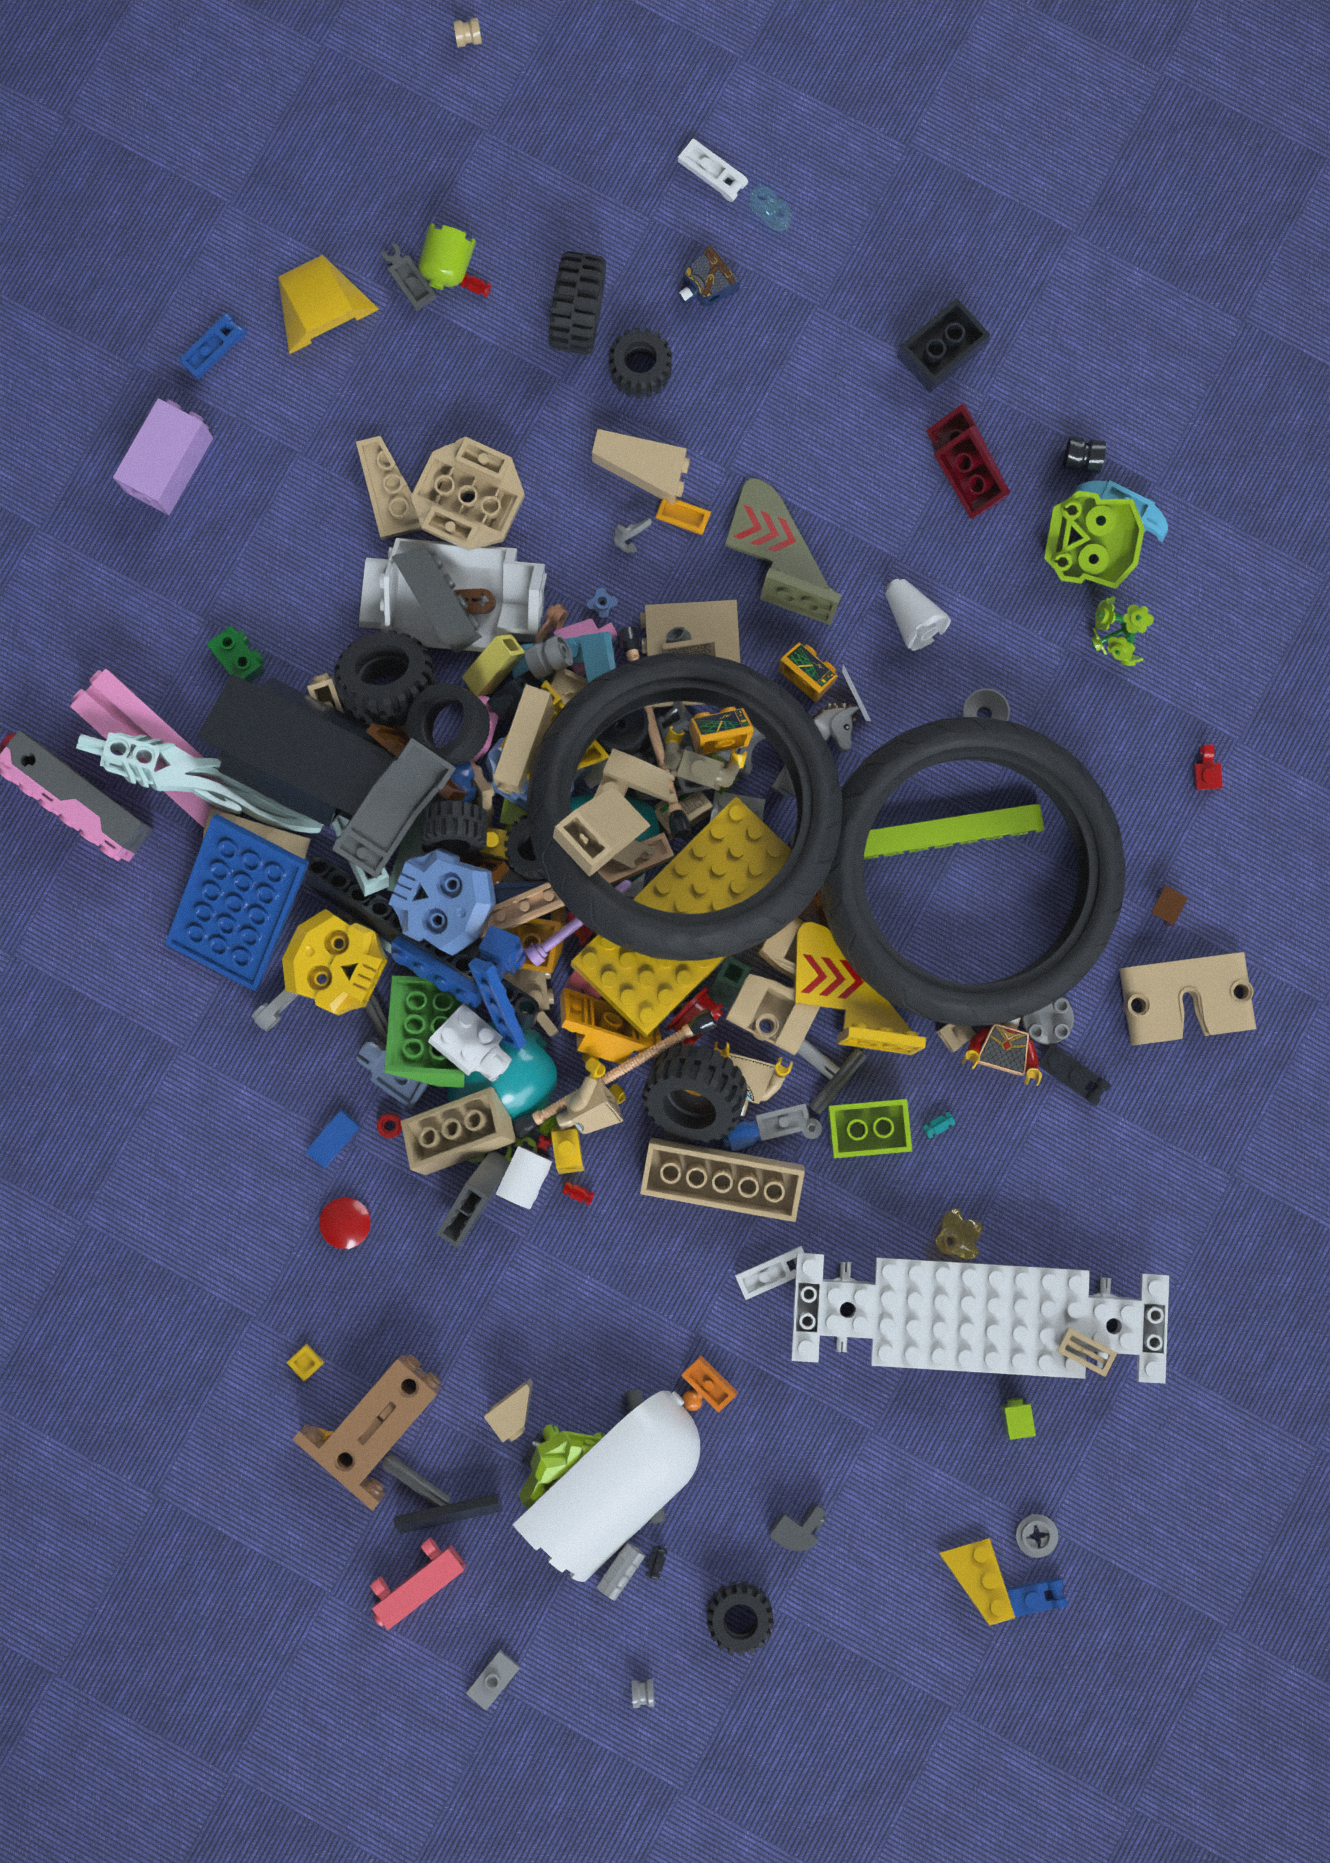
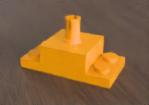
M565 987L560 994L561 1027L570 1032H576L577 1051L584 1052L582 1060L585 1063L590 1058H595L597 1061L602 1058L622 1064L629 1060L633 1051L641 1053L648 1048L650 1049L656 1043L661 1042L660 1025L645 1039L607 1001Z

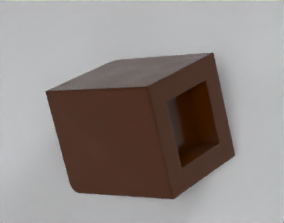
M1165 885L1159 888L1155 896L1157 901L1151 913L1166 921L1164 925L1170 927L1175 925L1188 897Z

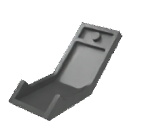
M410 738L374 782L331 849L374 878H377L416 817L435 794L443 789L456 768L413 738Z

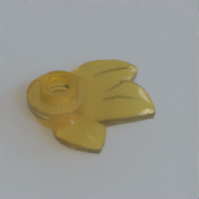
M959 1208L950 1210L941 1221L942 1231L936 1237L937 1248L945 1255L955 1254L964 1260L972 1259L979 1254V1250L974 1242L981 1236L983 1226L976 1220L964 1221ZM948 1237L953 1240L952 1246L947 1244L946 1240Z

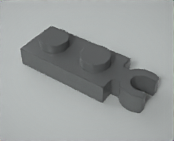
M394 243L392 246L396 252L395 255L388 256L383 250L381 252L382 257L387 264L392 265L387 268L389 274L417 312L437 299V296L409 255L401 258L400 248Z

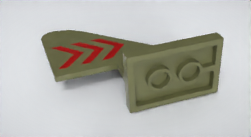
M749 479L743 485L725 546L772 563L764 581L760 600L831 625L842 594L836 593L835 590L827 585L783 500L775 489L760 479Z

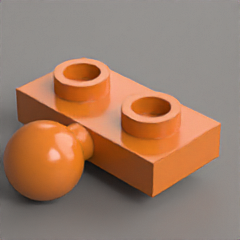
M701 1355L681 1375L695 1389L685 1392L682 1397L685 1402L683 1406L689 1411L698 1410L704 1398L719 1413L738 1393Z

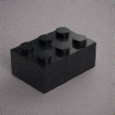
M956 298L900 345L897 357L926 390L931 393L987 345L990 333L963 303Z

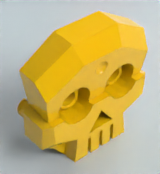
M322 910L297 927L282 958L285 990L315 999L316 1006L338 1016L350 1010L366 1007L388 961L381 946L378 933L358 923L349 925L329 910ZM340 939L343 940V947L337 949L336 942ZM356 967L350 977L346 968ZM321 975H325L327 978L323 984H320L318 980Z

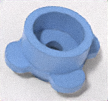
M599 588L596 590L594 598L588 600L587 606L590 610H594L599 614L601 618H607L612 608L617 606L618 601L615 596L611 597L608 595L604 588Z

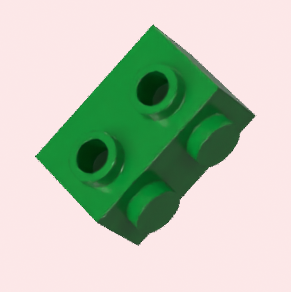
M229 626L207 643L230 676L234 674L251 682L266 671L261 665L265 660L256 649L251 652L246 645L250 641L241 629L236 632L232 626Z

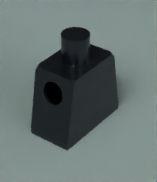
M530 670L510 681L487 701L488 705L502 722L515 717L523 694L521 689L523 684L541 689L543 683L540 679L535 678Z

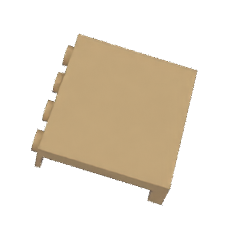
M737 600L645 605V613H640L641 629L646 628L647 638H642V653H647L648 656L662 654V644H666L667 633L675 627H684L690 632L691 640L714 636L716 657L740 663ZM682 701V703L684 704V706H685V705H702V704H703V703ZM674 702L654 704L652 708L655 710V707L673 706Z

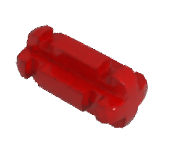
M468 273L465 274L463 281L460 283L462 288L468 287L467 290L479 295L483 293L484 297L489 295L492 287L490 282L484 283L485 280L473 275L469 277Z
M546 1133L541 1134L539 1141L536 1143L537 1149L542 1148L544 1152L548 1151L551 1147L552 1136L547 1137Z
M567 1182L562 1191L563 1195L568 1194L574 1200L581 1203L583 1201L586 1202V1205H590L594 1198V1192L591 1191L589 1193L583 1187L576 1184L574 1186L571 1185V1182Z

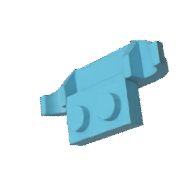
M1111 480L1109 482L1089 481L1077 486L1075 492L1079 490L1098 493L1100 499H1133L1145 528L1144 533L1147 530L1155 534L1158 540L1163 542L1168 532V524L1162 512L1154 505L1155 502ZM1100 515L1096 518L1098 525L1105 524L1106 518Z

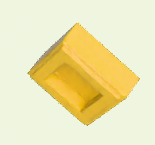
M306 1344L286 1363L303 1381H306L324 1364V1361Z

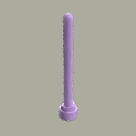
M624 880L615 889L624 894L631 889L632 884L629 880ZM575 917L540 944L538 942L536 945H530L525 949V953L536 966H539L546 960L545 957L548 955V951L584 924Z

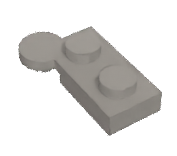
M806 1103L755 1116L761 1141L802 1131L806 1138L815 1139L822 1132L821 1123L814 1118L809 1119Z

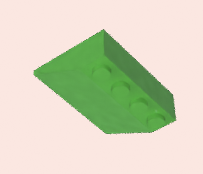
M392 975L384 1073L434 1086L464 1088L465 1073L428 1042L430 1037L462 1005L456 997L448 992L439 990L435 984L425 978Z

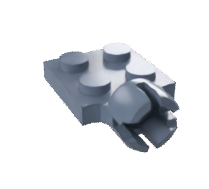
M371 1037L370 1042H366L360 1049V1055L357 1054V1062L372 1072L370 1080L412 1110L417 1105L428 1084L384 1073L386 1044L376 1037Z

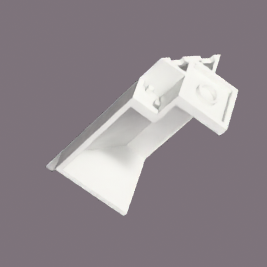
M396 538L393 548L389 547L388 559L366 558L359 627L381 629L382 633H388V630L396 631L397 634L403 632L411 635V639L413 637L417 638L426 647L451 649L439 638L392 559V556L395 554L426 548L432 555L436 553L444 564L441 568L445 575L448 573L456 584V587L453 588L454 590L483 588L489 590L496 598V607L492 612L474 615L481 626L478 631L482 638L464 650L483 652L495 636L512 634L516 641L533 643L536 641L537 634L541 629V618H543L544 587L547 573H545V564L517 562V548L485 546L468 551L448 542ZM483 596L482 601L475 602L480 603L484 607L485 602H489V600Z

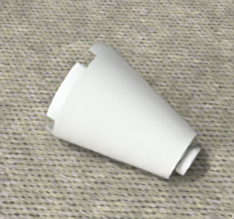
M895 579L887 585L885 596L905 645L909 649L911 648L912 651L924 648L935 641L932 636L937 632L942 635L949 627L951 620L948 615L907 580Z

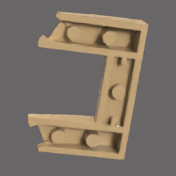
M613 748L604 767L603 778L594 796L595 798L614 786L624 797L628 787L674 803L676 794H670L669 780L675 781V778L670 773L650 763ZM633 840L609 861L635 870L637 867L633 862L644 852L651 857L655 850Z

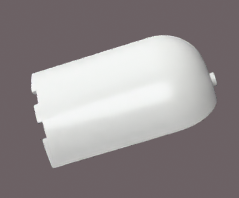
M660 1391L645 1400L612 1428L533 1504L513 1526L536 1551L541 1547L550 1555L548 1561L561 1572L567 1569L571 1572L569 1575L572 1579L585 1582L644 1526L655 1513L670 1501L693 1476L700 1457V1438L695 1422L682 1406L685 1403L675 1391L672 1393L670 1391Z

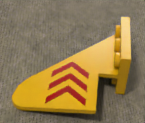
M806 922L800 926L797 931L794 1003L845 1010L843 1031L837 1036V1044L908 1055H913L925 1048L926 1038L919 1037L917 1032L912 1031L889 1001L878 994L856 973L836 945L831 931L827 927L813 922Z

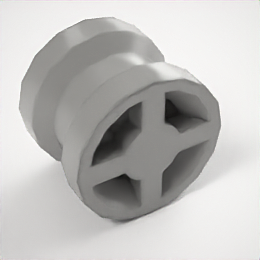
M647 1679L646 1682L642 1683L632 1680L633 1708H639L641 1705L655 1707L653 1679Z

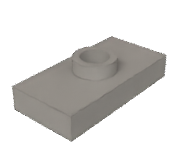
M499 1650L466 1691V1694L483 1709L487 1710L520 1669V1665L502 1650Z

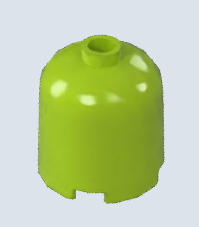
M431 223L428 225L418 263L419 271L425 279L430 281L429 286L435 289L443 290L444 286H457L465 277L476 246V240L471 239L468 241L465 239L466 233L443 225L441 230L435 229L436 225Z

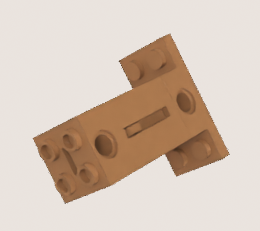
M402 1354L327 1441L323 1440L325 1434L317 1426L313 1425L311 1427L309 1424L301 1429L292 1439L372 1511L386 1493L383 1491V1485L375 1478L370 1480L367 1475L442 1389L439 1385L441 1383L439 1378L431 1372L426 1374L420 1368L421 1363L411 1354L408 1357ZM408 1378L416 1382V1389H412L407 1385L406 1381ZM344 1452L349 1453L352 1456L353 1461L347 1460L345 1458Z

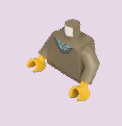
M672 726L669 728L664 740L666 749L663 761L667 768L672 769L670 775L719 791L720 786H730L739 769L744 767L747 756L746 751L744 754H737L736 748H733L729 763L726 765L721 761L685 749H679L685 733L681 730L680 734H677L672 730Z

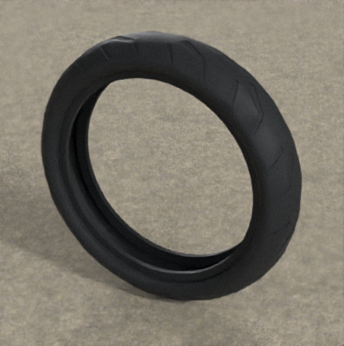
M663 653L624 663L596 677L564 705L544 733L532 764L527 794V818L533 850L546 879L557 896L584 925L622 948L652 958L699 961L734 955L760 944L780 932L805 910L825 881L837 851L841 832L842 792L831 751L813 718L779 684L751 667L730 659L707 654ZM686 701L703 703L720 709L735 707L736 710L744 708L753 727L772 744L789 772L797 805L796 833L789 857L778 874L766 886L751 897L731 907L699 914H681L645 906L619 892L598 871L589 877L553 838L555 826L571 814L570 791L573 778L585 752L594 740L615 721L631 712L654 704Z
M956 717L940 719L907 730L880 746L859 765L841 788V832L831 868L820 888L822 906L833 939L848 963L870 987L887 1001L922 1018L952 1025L979 1026L1006 1023L1030 1015L1050 1005L1069 992L1084 978L1105 950L1121 913L1125 892L1126 865L1121 831L1115 813L1101 787L1076 757L1052 739L1021 724L994 718ZM973 760L997 764L1009 768L1035 783L1054 802L1064 817L1071 832L1077 855L1078 882L1075 901L1070 916L1056 941L1042 956L1023 970L1011 976L981 984H961L935 977L907 961L894 949L879 929L871 913L864 887L863 863L866 842L871 826L885 801L896 788L918 771L950 761Z

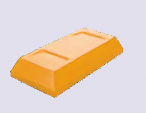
M662 498L655 518L703 535L711 511L676 499L675 503L669 504L667 500Z

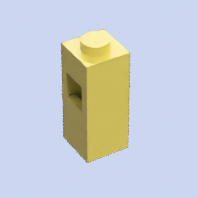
M512 634L495 636L462 678L467 683L469 690L476 696L492 694L522 659L525 651Z

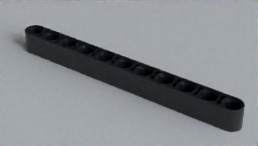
M316 856L308 860L306 883L311 889L388 941L392 942L398 935L476 984L468 965L474 959L463 950L452 956L440 950L426 939L420 941L424 943H419L417 940L403 934L402 929H398L401 928L399 917L394 908L388 905L389 901L376 892L364 896L357 879L326 858ZM503 978L501 983L506 988L507 998L515 1009L514 1014L523 1030L531 1029L537 1020L538 1002ZM482 997L481 1003L486 1006Z

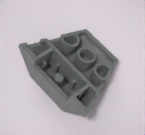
M674 702L672 704L674 707L664 717L661 716L657 720L664 751L666 749L664 740L669 728L672 726V730L675 733L680 734L681 730L685 733L679 749L695 753L689 730L690 720L693 717L682 702ZM648 733L645 744L633 756L659 767L650 734ZM711 754L703 755L712 758ZM674 776L675 781H672L677 795L711 789ZM636 790L639 800L647 801L652 799H658L657 797Z

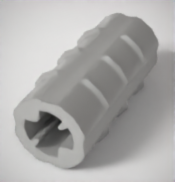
M627 1542L614 1562L611 1563L610 1568L597 1585V1589L615 1601L636 1569L639 1568L645 1554L633 1544Z

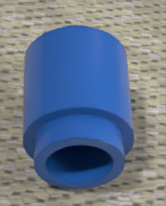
M745 1120L739 1122L734 1130L723 1137L722 1140L726 1149L731 1148L732 1152L756 1145V1141L761 1140V1136L755 1120L750 1122Z

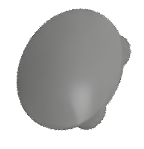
M1060 997L1050 1005L1022 1017V1022L1026 1033L1033 1040L1042 1044H1055L1069 1036L1074 1023V1014L1068 1000Z

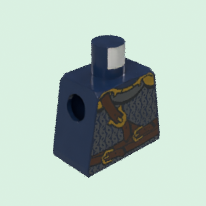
M711 243L685 269L683 281L686 287L677 292L684 305L697 298L703 307H708L740 290V279Z

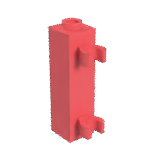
M432 1537L424 1541L421 1548L431 1560L391 1591L381 1576L372 1582L370 1587L380 1598L372 1608L374 1611L372 1615L381 1627L384 1625L387 1630L392 1628L465 1570V1562L451 1544L441 1551Z

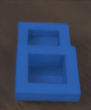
M340 1110L308 1148L306 1153L326 1169L343 1147L354 1137L361 1128V1125L345 1111Z

